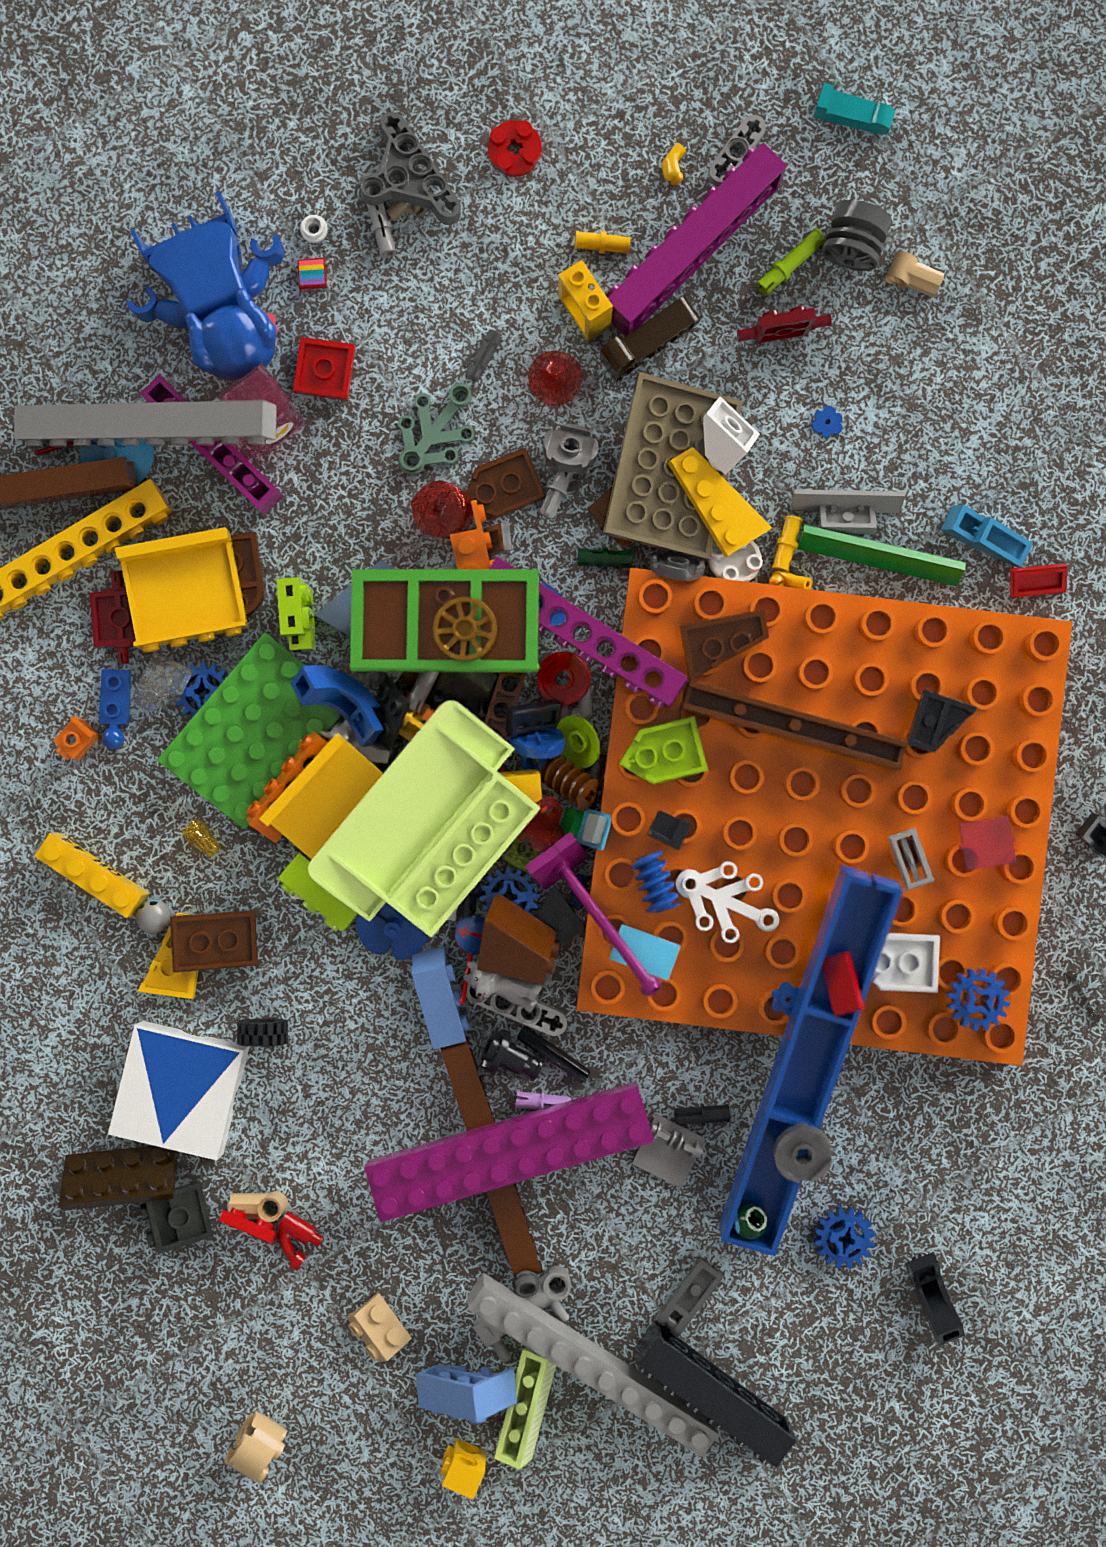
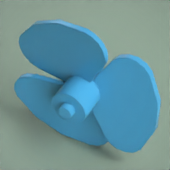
M146 441L139 442V446H124L122 442H115L114 447H101L91 443V447L80 448L79 456L82 463L126 457L127 462H134L137 484H139L151 470L154 462V446L146 445Z

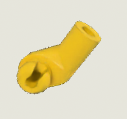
M679 143L672 147L662 161L664 178L666 181H670V184L673 186L678 185L683 180V174L680 172L678 162L686 153V149Z
M777 570L772 573L769 584L811 589L812 580L809 577L797 576L783 570Z

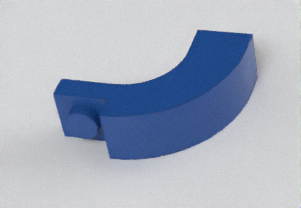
M303 666L290 683L302 706L325 705L335 709L344 716L361 747L371 746L384 730L375 714L380 707L377 700L361 683L344 672L326 666Z

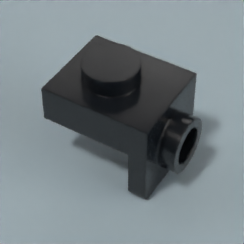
M1091 813L1075 835L1092 851L1106 857V822L1099 815Z

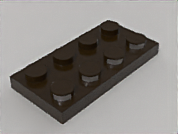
M153 1145L66 1155L58 1206L61 1211L174 1199L178 1151Z

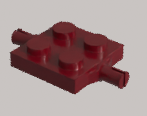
M805 306L794 307L789 312L780 314L778 311H769L764 313L762 317H759L756 326H753V328L737 330L738 342L754 339V344L806 336L815 328L831 326V315L816 317L815 307L806 309Z
M111 571L112 588L101 592L89 593L93 645L95 648L112 647L117 649L118 665L130 664L128 648L134 646L133 642H136L126 587H123L122 571Z

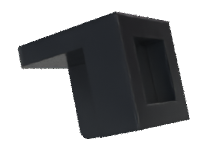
M659 810L646 835L679 850L691 824Z

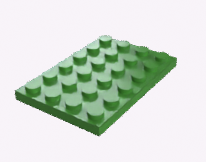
M266 632L261 635L157 759L159 763L244 830L249 826L246 820L248 808L255 800L259 802L264 796L265 792L263 791L268 782L273 778L276 780L282 773L281 767L286 759L290 756L294 757L300 750L298 745L307 734L311 736L314 731L323 737L320 731L327 732L341 716L338 711L325 705H301L290 683L300 669L306 665Z

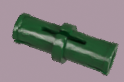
M608 547L596 550L578 548L577 566L602 567V569H607L608 567L632 568L633 550H608Z

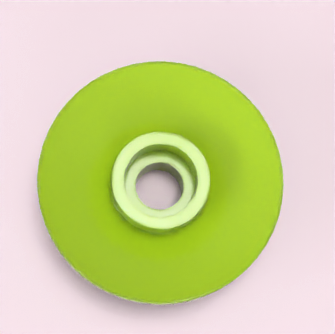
M569 715L561 719L557 727L563 733V738H565V748L561 755L567 757V761H572L575 767L588 768L597 761L600 753L599 738L595 729L586 719L578 715Z

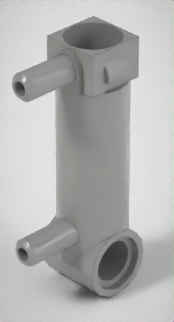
M552 1266L544 1275L539 1277L538 1292L524 1299L542 1310L549 1306L557 1319L565 1323L569 1320V1315L559 1301L565 1299L570 1293L571 1276L564 1267ZM553 1278H561L565 1283L562 1287L555 1288L550 1285V1281ZM480 1317L476 1319L473 1328L485 1347L492 1346L502 1363L509 1361L511 1354L501 1341L506 1333Z

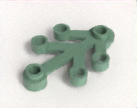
M457 383L451 387L449 392L451 400L433 424L431 423L429 410L431 407L430 397L424 393L418 394L415 397L414 403L419 411L423 437L416 447L412 432L415 428L414 419L409 415H404L399 419L398 426L403 434L405 450L400 454L398 463L400 469L405 474L417 475L424 470L425 465L438 463L454 465L457 463L459 455L455 448L448 447L443 452L425 454L431 445L456 441L471 443L474 440V429L468 425L462 426L457 430L442 432L460 407H466L471 402V390L466 384ZM460 392L466 395L463 401L456 399V395ZM421 398L428 400L427 405L424 407L418 405V401ZM410 420L412 425L410 428L405 429L402 427V422ZM469 430L472 435L470 438L465 439L461 436L462 432ZM448 452H454L455 459L449 461L445 458V455ZM409 458H416L417 464L409 466L407 464Z

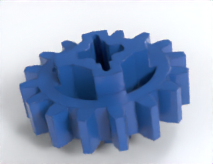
M201 662L200 669L192 664L190 665L191 673L181 672L184 680H176L175 683L181 687L180 690L174 691V695L181 697L176 702V705L185 706L182 714L187 716L192 713V718L198 710L191 705L189 698L194 699L197 702V707L200 709L218 688V686L212 683L211 675L220 684L224 681L228 672L225 670L218 672V666L212 664L210 669H208V665L205 662ZM197 677V681L189 687L191 682ZM207 688L210 690V694H206L205 698L200 696V691Z
M508 866L506 873L502 874L497 869L496 878L490 875L486 877L490 884L481 886L486 891V895L479 897L480 900L487 902L482 907L483 911L490 909L495 894L504 895L507 893L508 883H510L512 893L518 896L517 899H513L514 904L518 905L519 902L528 901L523 910L531 915L532 913L529 909L538 908L533 899L540 897V894L533 893L532 890L537 886V883L530 884L528 882L530 874L522 877L521 868H518L516 873H512L510 866ZM504 879V887L499 892H492L495 884ZM514 879L521 881L527 891H520L514 885Z
M968 968L966 977L960 973L956 974L959 982L950 981L949 985L954 988L953 992H946L945 996L952 998V1002L946 1004V1007L955 1009L951 1017L955 1020L961 1018L959 1024L963 1027L968 1026L970 1023V1029L974 1031L978 1030L979 1025L982 1029L989 1030L990 1022L998 1026L999 1021L997 1017L999 1015L1002 1017L1007 1016L1002 1010L1003 1006L1008 1007L1011 1004L1004 1000V997L1008 996L1010 991L1001 989L1005 981L1001 979L994 981L997 974L990 971L986 975V970L983 968H978L977 974L973 969ZM981 980L988 984L977 987L973 981ZM963 991V999L960 1002V996ZM974 993L982 995L979 998L982 1006L975 1004L976 997ZM975 1012H979L983 1015V1017L972 1018L968 1015H972Z
M838 1205L836 1208L837 1212L834 1214L831 1210H826L828 1215L826 1219L819 1216L818 1219L822 1226L814 1227L815 1233L819 1236L813 1238L816 1245H821L817 1251L820 1256L825 1255L824 1259L828 1264L834 1260L837 1268L840 1269L842 1263H845L848 1269H852L853 1261L862 1265V1256L870 1258L871 1255L867 1248H874L875 1244L869 1238L876 1235L873 1229H868L872 1223L869 1219L863 1220L864 1214L860 1210L854 1215V1209L851 1206H848L846 1212H844L841 1206ZM840 1221V1223L832 1227L835 1222ZM854 1222L860 1226L862 1235L854 1232ZM847 1232L850 1237L844 1238L843 1242H841L839 1237H844ZM826 1239L835 1243L834 1252L829 1249Z

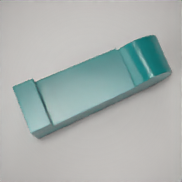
M824 83L813 118L885 135L890 131L895 109L888 104L875 103L834 90V85Z

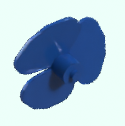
M387 902L377 912L381 916L376 914L370 922L361 915H358L356 918L357 934L362 944L377 955L385 954L391 946L393 956L404 960L419 952L428 939V935Z

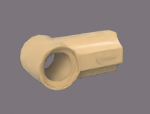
M897 251L887 271L885 281L889 284H892V282L898 284V288L909 287L934 298L941 286L944 273L918 263V259L908 252Z
M278 1191L270 1193H232L228 1204V1212L233 1207L247 1213L246 1219L259 1218L266 1222H273L285 1213L288 1207V1200L283 1193ZM269 1200L277 1204L278 1212L269 1210L267 1205Z

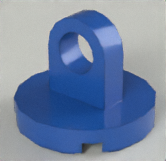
M550 728L510 736V745L515 748V752L521 755V765L524 770L537 769L540 771L542 766L551 760L552 757L563 752L565 738H563V733L559 729ZM532 758L538 760L540 767L534 765Z

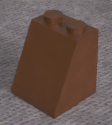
M495 894L484 921L477 970L544 984L546 975H552L555 960H557L560 943H555L557 931L504 896Z

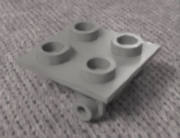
M656 1114L650 1125L654 1142L640 1146L632 1164L682 1189L696 1158L699 1159L702 1155V1146L706 1138Z

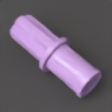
M517 1090L515 1108L540 1110L570 1101L571 1098L545 1094V1091L539 1094Z

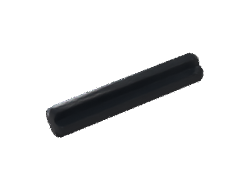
M527 1026L520 1030L517 1035L519 1041L579 1082L583 1083L586 1081L590 1074V1070Z

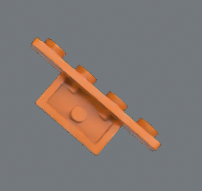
M473 500L471 504L477 529L450 534L457 569H489L495 560H489L487 549L492 548L489 532L484 533L481 522L487 521L483 504L477 505V501Z

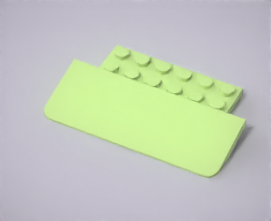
M444 702L313 857L308 866L310 877L369 922L387 902L432 938L540 810L539 805L497 772L498 768L515 748L458 702Z

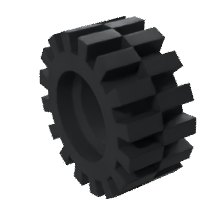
M253 1018L237 1021V1045L268 1047L288 1043V1020Z

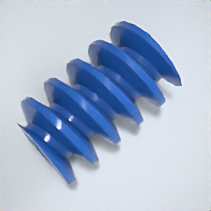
M663 850L636 859L637 862L631 866V870H640V873L634 877L635 881H644V884L638 890L648 892L642 901L652 903L646 909V913H659L681 905V903H672L678 897V893L668 892L675 884L672 881H665L671 875L670 871H661V868L667 864L666 860H657L663 853Z

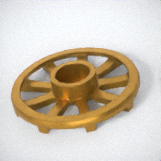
M458 597L445 603L437 612L433 622V636L439 649L448 657L458 661H471L484 656L490 650L496 640L497 623L493 612L485 603L472 597ZM461 602L474 603L468 617L464 616ZM455 603L459 614L458 619H454L445 612L448 607ZM480 606L487 612L488 616L474 621V615ZM443 616L453 623V627L438 629L440 617ZM491 620V633L477 629L479 625ZM453 633L454 637L443 646L438 634ZM476 635L490 638L483 649L475 640ZM457 640L461 641L460 655L448 651ZM470 641L478 653L465 656L466 642Z

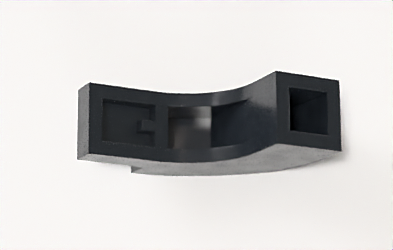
M921 1253L914 1256L911 1261L905 1264L906 1270L938 1345L941 1346L965 1336L963 1324L945 1288L939 1261L935 1253Z

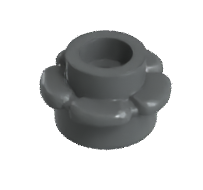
M522 1271L512 1281V1287L520 1297H531L538 1292L539 1277L534 1272Z

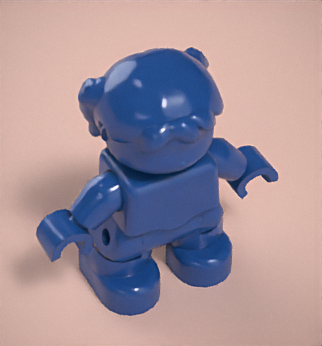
M218 190L216 195L224 210V214L203 224L195 222L192 216H188L187 218L192 228L180 233L177 225L173 223L171 226L175 236L154 246L146 245L134 229L130 230L142 257L150 269L157 273L174 292L178 302L167 299L160 300L153 289L147 286L145 292L150 297L147 305L138 307L134 301H126V304L133 314L143 322H152L159 319L176 329L188 327L190 351L194 365L202 371L210 372L222 380L237 382L261 373L270 364L274 356L276 326L270 321L267 314L259 306L255 305L253 298L265 289L270 267L276 266L282 261L285 250L277 234L272 237L273 245L267 251H261L257 240L251 239L250 247L255 258H251L244 271H242V255L237 238L235 220L228 204Z

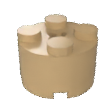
M254 1410V1414L251 1413L236 1434L234 1438L236 1439L234 1444L235 1450L229 1448L224 1463L251 1480L261 1483L268 1473V1464L271 1459L277 1460L284 1449L285 1444L282 1441L287 1434V1430L282 1425Z

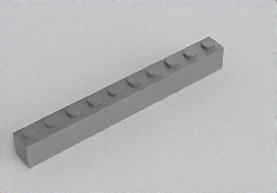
M264 400L15 406L14 439L25 441L27 447L36 448L43 447V443H49V446L67 447L68 442H73V446L91 447V442H97L98 446L114 447L115 442H122L124 446H139V442L145 441L146 445L164 446V441H171L172 445L188 446L189 441H196L198 445L210 446L214 445V441L221 440L222 444L239 445V440H247V443L252 445H264L265 440H276V405Z
M482 1273L467 1295L469 1311L698 1455L704 1457L719 1435L718 1430L707 1421L708 1417L700 1411L695 1413L685 1405L683 1398L678 1395H670L653 1379H649L634 1367L528 1300L520 1297L485 1273Z

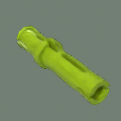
M814 228L781 261L774 262L772 269L755 283L756 287L759 288L758 291L762 295L768 296L782 281L786 282L791 277V273L825 243L826 237L821 239L824 233L818 228Z

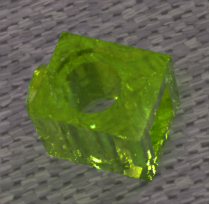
M528 828L525 833L521 831L504 860L529 873L525 866L538 857L544 845L540 841L542 836ZM523 841L530 842L534 847V852L529 857H523L518 852V846Z

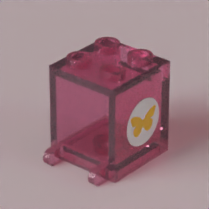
M262 363L217 396L220 401L264 400L276 405V440H265L264 445H254L245 454L248 460H251L259 453L264 457L306 425L297 408Z

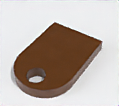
M256 532L230 535L242 597L246 601V616L259 608L265 594Z

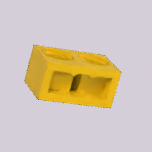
M456 1438L453 1446H447L442 1458L443 1464L440 1469V1473L443 1474L442 1486L473 1500L485 1473L487 1451Z

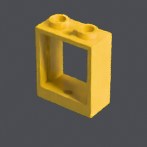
M583 260L558 275V297L587 341L610 328L613 305ZM594 285L595 288L590 290L588 286Z

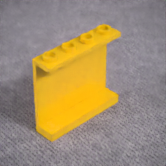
M337 732L259 819L266 826L270 824L274 826L312 860L384 773Z

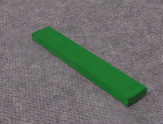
M804 525L798 540L799 545L797 549L952 586H957L966 568V563L809 525Z

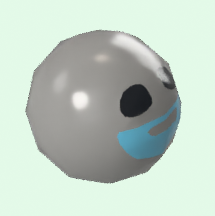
M150 899L143 902L138 908L136 922L144 932L159 934L169 926L171 911L163 901Z

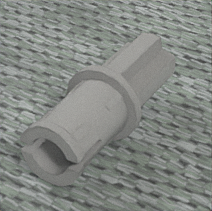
M557 471L552 484L547 486L548 493L539 510L541 515L549 519L555 517L562 499L567 497L566 491L573 475H575L574 472H567L564 477V471Z

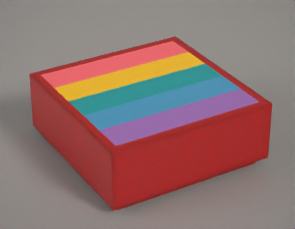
M325 258L297 260L300 290L327 288Z

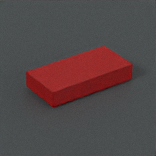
M1062 563L1010 569V596L1015 598L1067 592L1068 566Z
M850 952L824 958L822 969L834 1016L864 1010Z

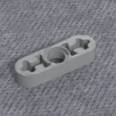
M750 115L743 120L710 166L708 176L713 185L719 187L724 182L723 177L725 175L719 178L716 176L717 170H721L724 167L726 160L730 163L726 173L734 167L733 165L737 169L743 163L742 159L752 147L756 148L763 139L766 130V123L763 118L758 115ZM757 125V132H753L747 141L745 137L749 127ZM734 145H739L744 149L745 154L742 157L736 158L730 154L729 149Z

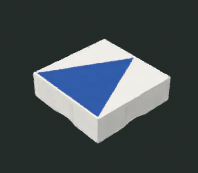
M141 1021L135 1024L108 1135L218 1160L224 1154L233 1117V1102L241 1084L249 1047L240 1046L235 1042L214 1037L194 1036L180 1029Z

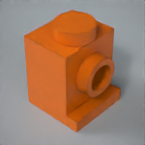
M73 716L68 725L53 742L58 745L55 750L67 760L70 758L80 760L101 735L81 717ZM72 735L76 737V742L73 745L69 743Z

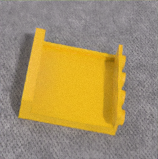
M226 527L115 548L117 559L121 562L132 617L136 642H133L134 647L139 650L143 649L145 653L160 650L161 645L170 644L171 647H180L187 645V640L198 639V642L214 640V635L225 633L226 637L238 636L243 634L242 630L249 629L231 536Z

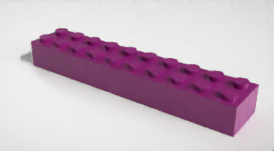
M635 1081L370 1159L366 1162L364 1170L378 1219L381 1223L652 1143L654 1139L641 1094Z

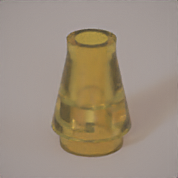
M198 818L194 819L181 831L185 836V841L206 854L209 858L222 848L205 821L201 822Z

